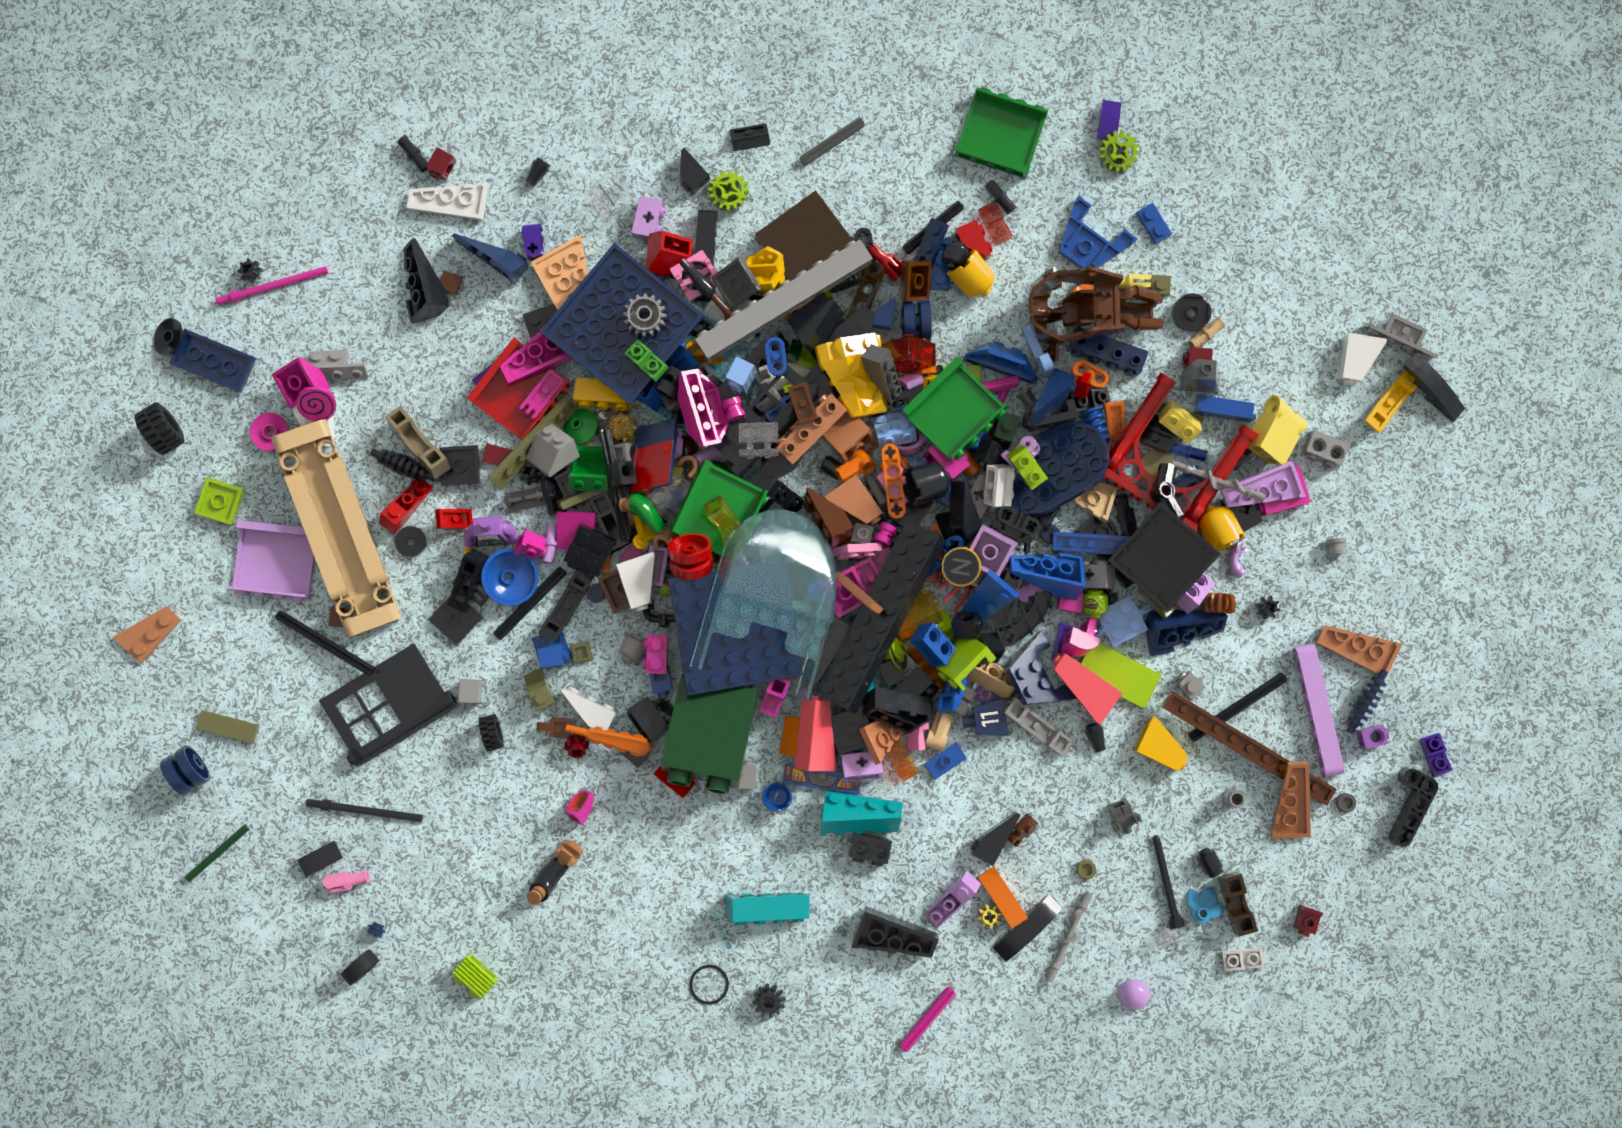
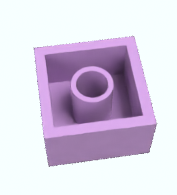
M982 525L970 549L978 555L981 561V570L988 572L990 569L1000 577L1018 543Z

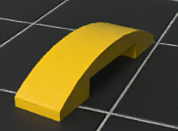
M1405 370L1374 405L1364 422L1379 434L1405 399L1418 387L1413 383L1416 379Z

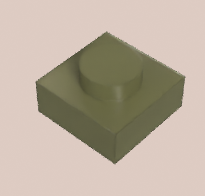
M1152 275L1150 290L1156 291L1160 295L1169 296L1171 276Z

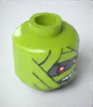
M1101 589L1087 590L1088 593L1083 596V611L1086 614H1090L1091 618H1101L1102 614L1108 611V595L1103 593Z

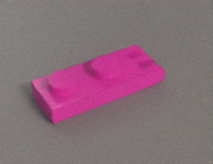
M549 369L518 410L522 411L527 406L528 409L524 414L528 416L533 411L534 414L530 419L534 421L565 380Z

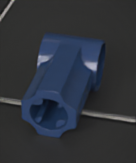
M1198 465L1192 467L1194 469L1200 470ZM1183 472V475L1174 479L1173 486L1181 488L1190 487L1200 483L1204 478ZM1175 493L1174 496L1177 497L1182 493Z

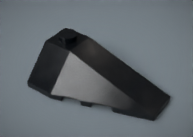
M412 238L403 248L404 269L406 272H409L408 282L405 283V287L410 289L411 300H406L410 322L418 323L440 316L449 307V300L443 285L416 238Z

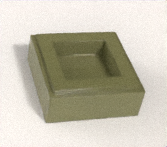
M589 641L570 645L574 664L593 661Z

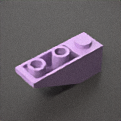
M966 870L924 913V916L936 928L940 927L977 893L981 883Z

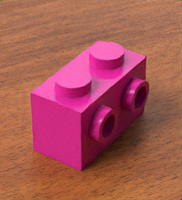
M648 634L647 638H644V650H647V658H643V670H646L647 674H668L669 635Z

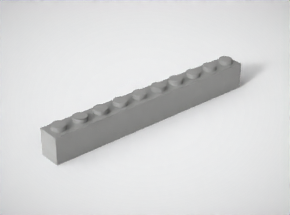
M853 240L849 242L842 251L836 250L828 256L827 260H820L813 264V268L807 272L806 270L799 272L794 280H786L779 285V289L766 292L763 295L764 298L759 301H751L746 305V309L742 311L737 310L726 321L720 320L713 325L714 328L711 330L700 332L695 342L707 362L709 363L813 300L822 292L828 291L869 266L873 258L862 241L858 240L855 242Z

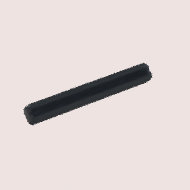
M956 201L935 219L948 223L963 210L964 206L960 201ZM927 226L902 246L903 251L907 255L920 246Z

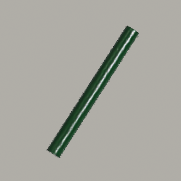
M244 824L185 876L186 880L191 882L245 835L250 828Z

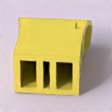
M1272 395L1266 400L1263 413L1259 415L1251 428L1259 435L1255 441L1252 440L1248 449L1268 464L1281 465L1286 463L1300 437L1299 434L1307 428L1308 422L1298 413L1293 412L1289 405L1279 396Z

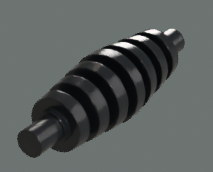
M372 449L370 452V456L377 458L379 464H384V467L390 468L391 471L397 472L398 475L411 477L415 480L419 478V481L423 482L427 479L433 482L436 481L420 462L410 458V456H403L401 453L396 454L394 451L389 452L386 449L382 451Z

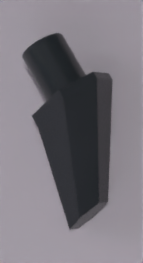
M658 698L655 703L661 707L662 712L672 717L674 706L670 701Z

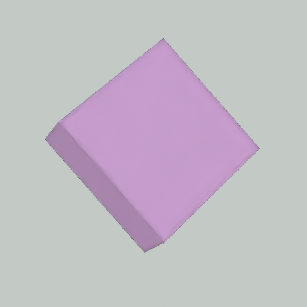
M911 373L900 378L899 382L901 387L910 390L923 384L924 380L923 376Z

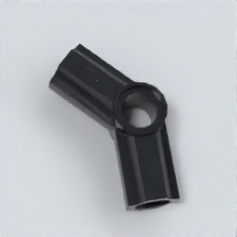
M1160 463L1155 487L1151 490L1150 497L1155 503L1162 502L1174 514L1180 517L1185 513L1174 496L1175 488L1173 483L1176 468L1170 463Z

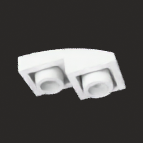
M1263 947L1222 951L1224 971L1265 968Z

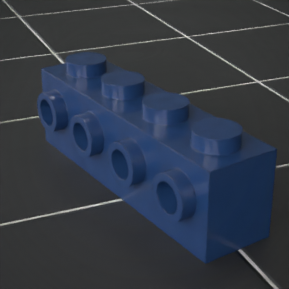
M1076 327L1073 333L1080 332L1085 329L1081 327ZM1104 335L1070 341L1067 351L1071 352L1070 355L1081 358L1083 356L1089 358L1088 361L1091 363L1099 364L1100 362L1106 364V368L1110 370H1123L1124 374L1130 377H1135V375L1138 376L1142 373L1149 352Z

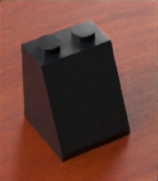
M822 292L786 320L804 347L818 361L815 347L827 343L835 328L845 321L842 317L845 313L832 296L827 297Z

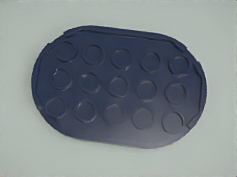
M1066 421L1035 436L1034 439L1039 444L1040 450L1034 459L1048 479L1031 490L1019 473L1015 471L1016 478L1013 481L1014 497L1011 507L1025 515H1045L1093 489L1104 477L1110 459L1109 448L1102 434L1088 423Z

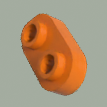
M1079 360L1072 367V374L1083 376V374L1078 372L1080 367L1084 368L1085 372L1092 373L1090 386L1093 388H1103L1109 381L1108 373L1086 360ZM1095 377H1101V382H1096Z

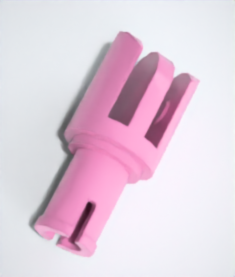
M367 870L354 874L345 871L328 875L323 878L322 882L330 894L349 891L354 885L369 883L370 876Z

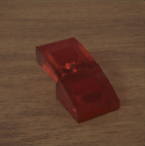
M995 201L978 209L979 215L995 246L1012 238V233Z

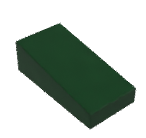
M793 338L787 359L798 362L803 348L801 341Z

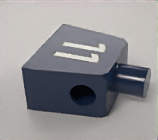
M997 699L972 707V715L962 717L963 728L974 727L976 735L1008 736L1006 714L1003 713L1005 711L1004 700Z

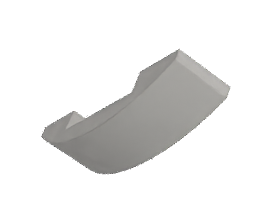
M1016 697L1012 699L1003 712L1061 756L1066 754L1074 742L1062 731L1032 711L1027 705H1023Z

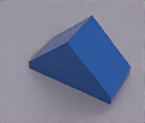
M894 298L874 312L872 328L891 331L896 304Z

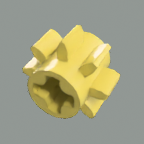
M986 903L985 909L978 908L981 916H978L977 920H983L982 927L988 924L993 929L995 922L1000 924L997 916H1000L1001 913L995 912V905L989 908ZM987 912L994 915L990 921L984 918V916H987Z

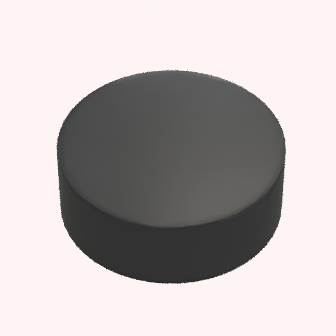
M1341 793L1337 796L1335 804L1338 810L1348 813L1355 809L1356 799L1349 793Z

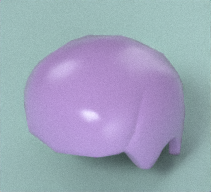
M1128 979L1120 984L1118 999L1123 1006L1132 1010H1140L1147 1005L1150 999V990L1145 983Z

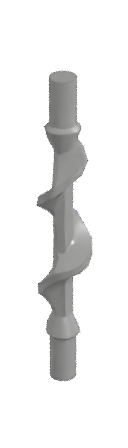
M1177 461L1172 463L1176 470L1209 480L1210 485L1217 490L1228 487L1247 498L1251 497L1261 502L1265 500V494L1254 491L1252 488H1244L1237 479L1223 480L1214 477L1211 470L1194 469L1190 465Z
M1088 891L1085 892L1081 903L1078 904L1077 911L1073 912L1069 917L1071 927L1065 940L1058 941L1059 953L1046 977V980L1050 983H1053L1058 970L1061 968V964L1066 960L1065 951L1069 943L1078 939L1079 933L1076 927L1082 914L1088 909L1087 906L1093 895Z

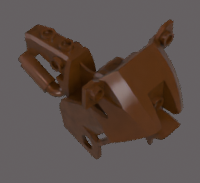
M1085 266L1080 270L1058 271L1056 267H1052L1045 271L1043 280L1034 285L1029 293V312L1033 314V316H1030V326L1042 342L1049 344L1045 353L1049 354L1052 363L1059 361V345H1063L1064 341H1076L1122 331L1125 326L1139 331H1157L1163 327V319L1154 318L1153 308L1157 304L1163 303L1162 295L1137 285L1128 287L1123 292H1120L1119 285L1123 281V275L1096 267ZM1062 282L1094 285V290H1078L1063 300L1061 307L1054 309L1048 307L1047 302L1051 291L1062 288ZM1135 298L1148 303L1139 304L1133 302H1126V300ZM1062 320L1064 327H1084L1095 323V327L1063 336L1056 335L1047 330V324Z

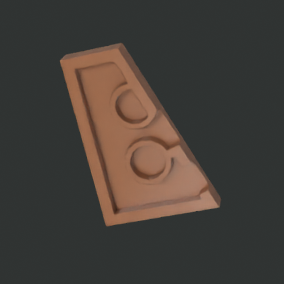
M164 607L112 638L135 659L143 663L182 619L170 608Z
M874 721L859 729L875 765L883 761L885 754L889 753L892 749L891 746L904 733L878 721Z

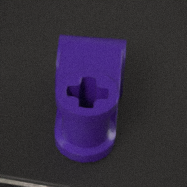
M541 224L522 226L524 250L530 261L544 255V238L541 235V232H543Z

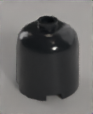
M933 462L907 467L902 472V477L905 476L906 484H903V490L908 502L913 501V506L940 499L948 493L951 476L941 464Z

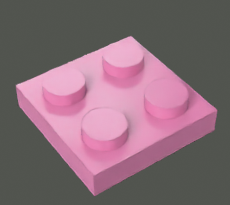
M882 543L844 545L829 550L830 557H837L838 560H848L853 557L855 560L865 559L866 557L875 556V552L882 551Z

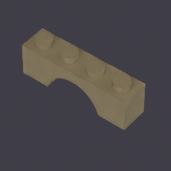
M401 406L385 416L391 430L434 479H437L450 469L447 458L435 445L433 446L424 437L412 418Z

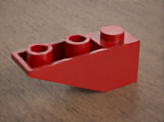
M419 478L414 480L380 513L379 524L395 535L434 487L426 481H419Z

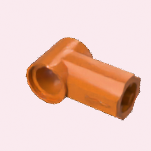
M861 449L852 455L851 460L834 469L839 481L845 483L855 475L861 473L866 475L872 472L875 468V462Z

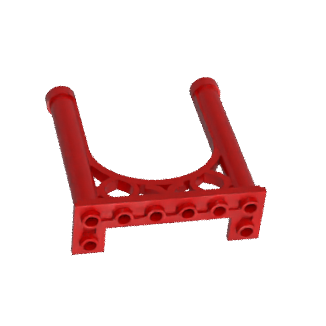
M1161 372L1156 378V383L1123 431L1122 435L1124 438L1122 437L1121 439L1120 437L1117 440L1119 441L1117 442L1118 444L1114 445L1113 451L1109 452L1108 469L1102 478L1106 481L1109 478L1115 482L1113 486L1121 491L1127 489L1131 492L1129 496L1135 500L1140 501L1142 499L1146 501V507L1151 510L1159 504L1155 503L1150 497L1153 487L1152 483L1155 484L1156 479L1149 474L1140 459L1139 441L1143 431L1176 384L1174 380ZM1242 424L1212 469V475L1226 480L1252 440L1255 441L1259 434ZM1133 445L1135 459L1123 461ZM1127 463H1137L1139 468L1138 476L1130 478L1123 472L1124 465ZM1118 467H1119L1120 476L1115 473V471L1117 470ZM1142 474L1146 477L1143 479L1147 484L1146 492L1131 483L1140 480ZM1207 479L1190 487H1174L1175 493H1183L1186 498V504L1182 507V510L1186 512L1179 518L1195 532L1198 531L1197 522L1219 491L1213 488ZM1201 488V490L1191 503V499L1187 492L1195 491Z

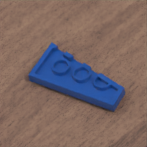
M989 569L984 579L981 580L977 589L971 594L969 600L959 612H979L980 619L984 623L1017 599L1019 593Z

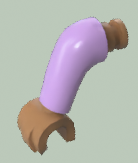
M712 445L692 456L678 457L674 460L673 467H681L683 462H685L689 470L684 477L689 479L695 474L697 466H700L702 460L710 462L720 461L726 464L730 461Z

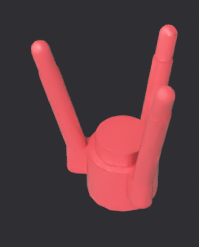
M947 580L937 588L941 589L949 585L950 582ZM970 584L967 586H957L943 599V602H947L962 587L966 589L953 609L954 613L957 612L974 586Z

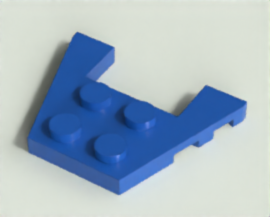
M1078 196L1075 200L1058 253L1080 269L1085 266L1099 268L1133 245L1137 238L1124 229L1115 242L1111 244L1081 222L1092 205Z

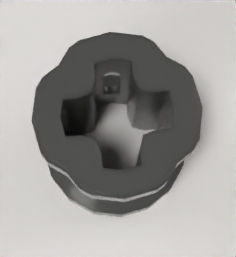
M1031 387L1016 395L1017 399L1020 398L1026 407L1025 411L1028 408H1034L1037 399L1031 392Z

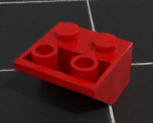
M666 231L650 233L646 269L651 273L675 279L670 269L679 264L683 258L686 260L692 256L693 239Z

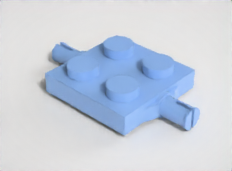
M1131 596L1108 606V611L1102 614L1101 618H1098L1101 628L1097 629L1095 637L1099 638L1105 635L1114 648L1148 631L1143 615L1152 612V607L1148 604L1139 609L1134 604Z

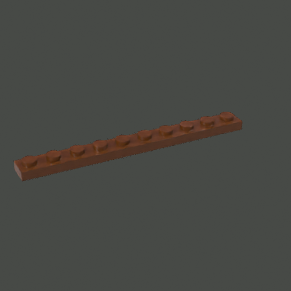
M1169 692L1161 708L1280 779H1284L1287 762L1291 761L1177 693ZM1309 773L1310 796L1328 806L1337 789Z

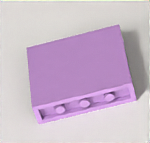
M237 520L236 528L240 529L233 583L232 586H228V589L234 590V594L246 595V591L253 592V596L265 597L266 593L273 594L272 598L277 599L292 596L291 600L303 601L304 598H310L315 557L304 528Z

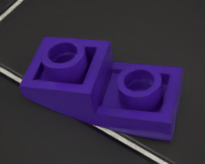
M1102 100L1097 139L1107 140V134L1113 137V131L1118 133L1121 102Z
M1436 733L1420 739L1432 777L1451 772L1453 769L1445 752L1447 749L1440 734Z

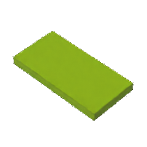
M1101 643L1084 655L1080 663L1121 691V698L1145 709L1162 675Z

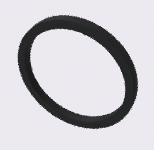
M703 965L696 969L691 976L690 991L693 997L700 1003L708 1005L718 1003L728 992V977L718 966ZM704 968H715L725 978V991L715 1001L701 1000L694 993L693 979Z

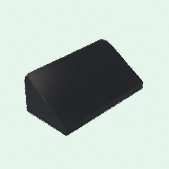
M767 123L730 129L733 151L770 145Z

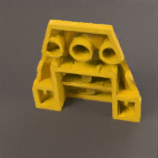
M876 333L842 337L834 342H827L815 347L821 370H825L831 379L829 383L832 387H836L840 394L838 398L847 409L851 418L880 414L887 411V399L865 372L861 356L871 344L887 349L884 336L876 335Z

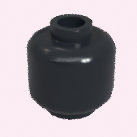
M951 241V243L945 245L941 261L946 265L947 269L952 271L959 266L963 268L969 251L964 243Z

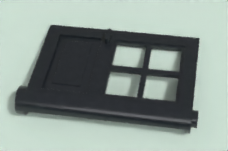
M761 341L746 357L745 361L754 366L762 358L767 361L765 343ZM776 364L774 366V369L779 370L781 368L780 364ZM787 364V371L782 376L792 385L806 382L813 401L819 395L817 392L819 388L811 381L808 383ZM782 376L775 377L766 388L754 379L753 383L762 392L749 406L741 401L740 406L744 409L746 416L729 422L722 442L713 445L730 461L726 467L739 478L755 464L797 419L792 400L784 406L769 392ZM727 379L718 387L722 402L726 399L737 397L731 392V386L728 385ZM765 394L782 409L769 424H766L751 410Z
M415 643L375 666L370 676L363 673L319 700L349 749L346 756L348 762L356 767L361 766L459 706L451 691L447 690L444 692ZM376 681L387 700L369 711L357 691ZM354 694L365 714L347 724L336 703ZM390 704L401 723L383 734L372 713ZM368 717L379 737L361 746L350 727Z

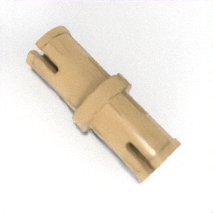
M1217 317L1208 326L1200 329V332L1188 341L1191 347H1200L1206 341L1213 339V336L1225 327V323L1221 318Z

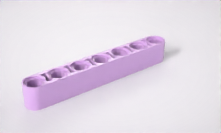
M1313 643L1294 647L1293 653L1296 655V668L1301 676L1299 681L1302 691L1304 690L1305 694L1303 696L1305 706L1309 711L1310 728H1313L1314 745L1318 749L1317 758L1319 766H1322L1321 774L1324 778L1343 774L1344 764L1316 647Z

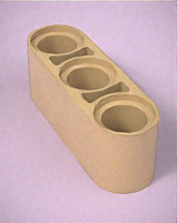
M980 661L967 675L968 679L1003 698H1010L1015 691L1006 670L994 663H981Z

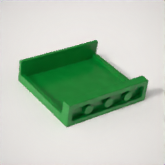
M976 88L954 156L1026 179L1048 110H1045L1040 105L1033 106L1027 104L1022 99H1011L1003 93H993L988 88Z
M957 356L902 409V415L952 463L955 459L957 461L961 459L966 453L964 450L969 445L973 447L979 441L978 436L983 432L986 434L993 427L992 423L996 419L1000 420L1005 416L1008 404L1006 402L1003 404L963 366V361Z
M702 460L669 531L679 536L690 533L705 535L711 541L712 552L731 561H736V558L739 559L744 549L742 546L744 541L747 542L751 536L752 531L750 529L753 523L756 524L760 517L758 512L761 506H764L768 500V490H763L713 465L708 460Z

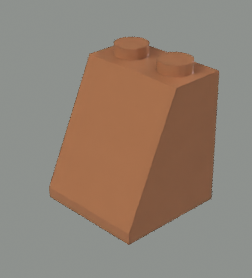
M847 411L821 436L843 463L851 460L852 455L857 450L862 449L870 455L879 447L871 429L859 417L851 418Z
M857 475L824 496V498L845 511L847 517L857 523L875 526L881 520L880 517L883 512Z

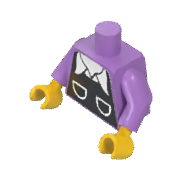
M499 516L474 518L473 524H470L464 530V546L466 548L463 550V555L474 549L472 548L473 546L512 545V548H515L518 538L516 528Z

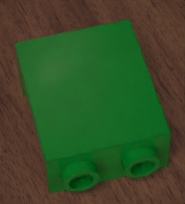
M576 446L580 457L574 460L572 472L568 475L569 491L608 492L610 483L603 448L599 446Z

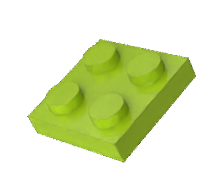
M206 477L194 513L233 526L245 489Z

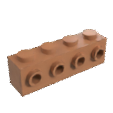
M832 393L828 396L824 394L817 400L819 405L815 410L818 420L799 425V422L796 421L789 428L791 432L787 436L782 435L775 442L777 446L774 449L790 465H793L847 411Z

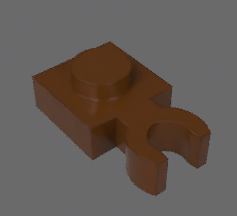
M1026 813L1014 827L1016 830L1010 834L1008 841L1017 848L1024 837L1027 838L1035 831L1038 822Z

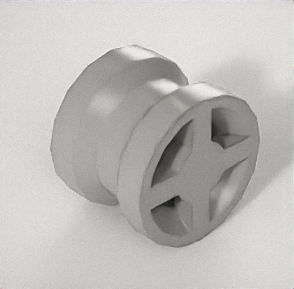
M1346 538L1327 539L1326 544L1329 545L1327 554H1346L1347 549L1344 545Z

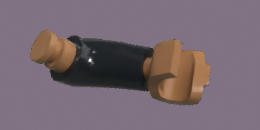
M565 839L554 853L555 857L535 877L527 894V900L531 904L536 905L539 902L546 901L569 867H573L580 858L583 850L579 848L576 842Z

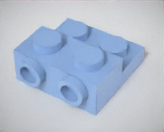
M902 411L871 417L879 449H882L889 443L900 445L917 441L916 429L902 415Z

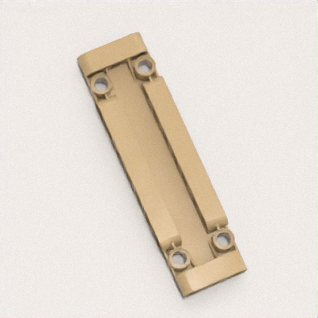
M326 419L271 437L280 460V465L285 473L284 478L328 594L331 600L334 601L336 612L339 614L347 638L401 619L388 584V577ZM328 444L332 445V452L327 455L324 454L323 447ZM292 457L295 460V464L293 467L288 468L285 465V461ZM380 589H386L388 592V597L384 600L378 597ZM344 602L349 603L351 606L348 613L341 611L340 607Z

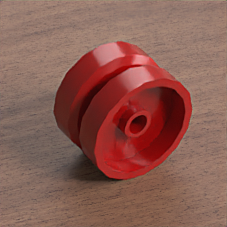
M697 533L684 534L672 539L668 544L672 574L685 580L698 579L710 574L714 567L710 539L705 535Z

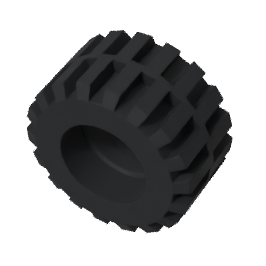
M154 402L134 415L136 426L141 435L159 454L165 455L185 442L184 434L179 424L161 404Z

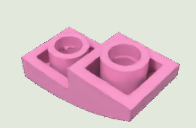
M928 722L911 733H907V750H925L923 730L929 729Z

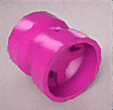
M738 396L722 402L723 409L727 410L726 418L728 422L736 421L746 416L744 409L740 406L741 400Z
M881 522L879 532L875 534L873 541L875 543H882L884 548H890L893 543L892 538L897 535L898 529L891 524Z

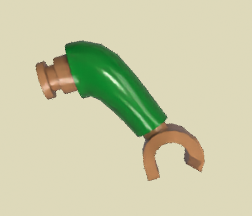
M631 494L630 498L620 499L619 508L621 512L628 511L633 515H637L653 534L657 533L653 540L655 549H659L664 544L663 540L668 545L672 539L679 536L669 531L670 527H666L654 506L645 496Z

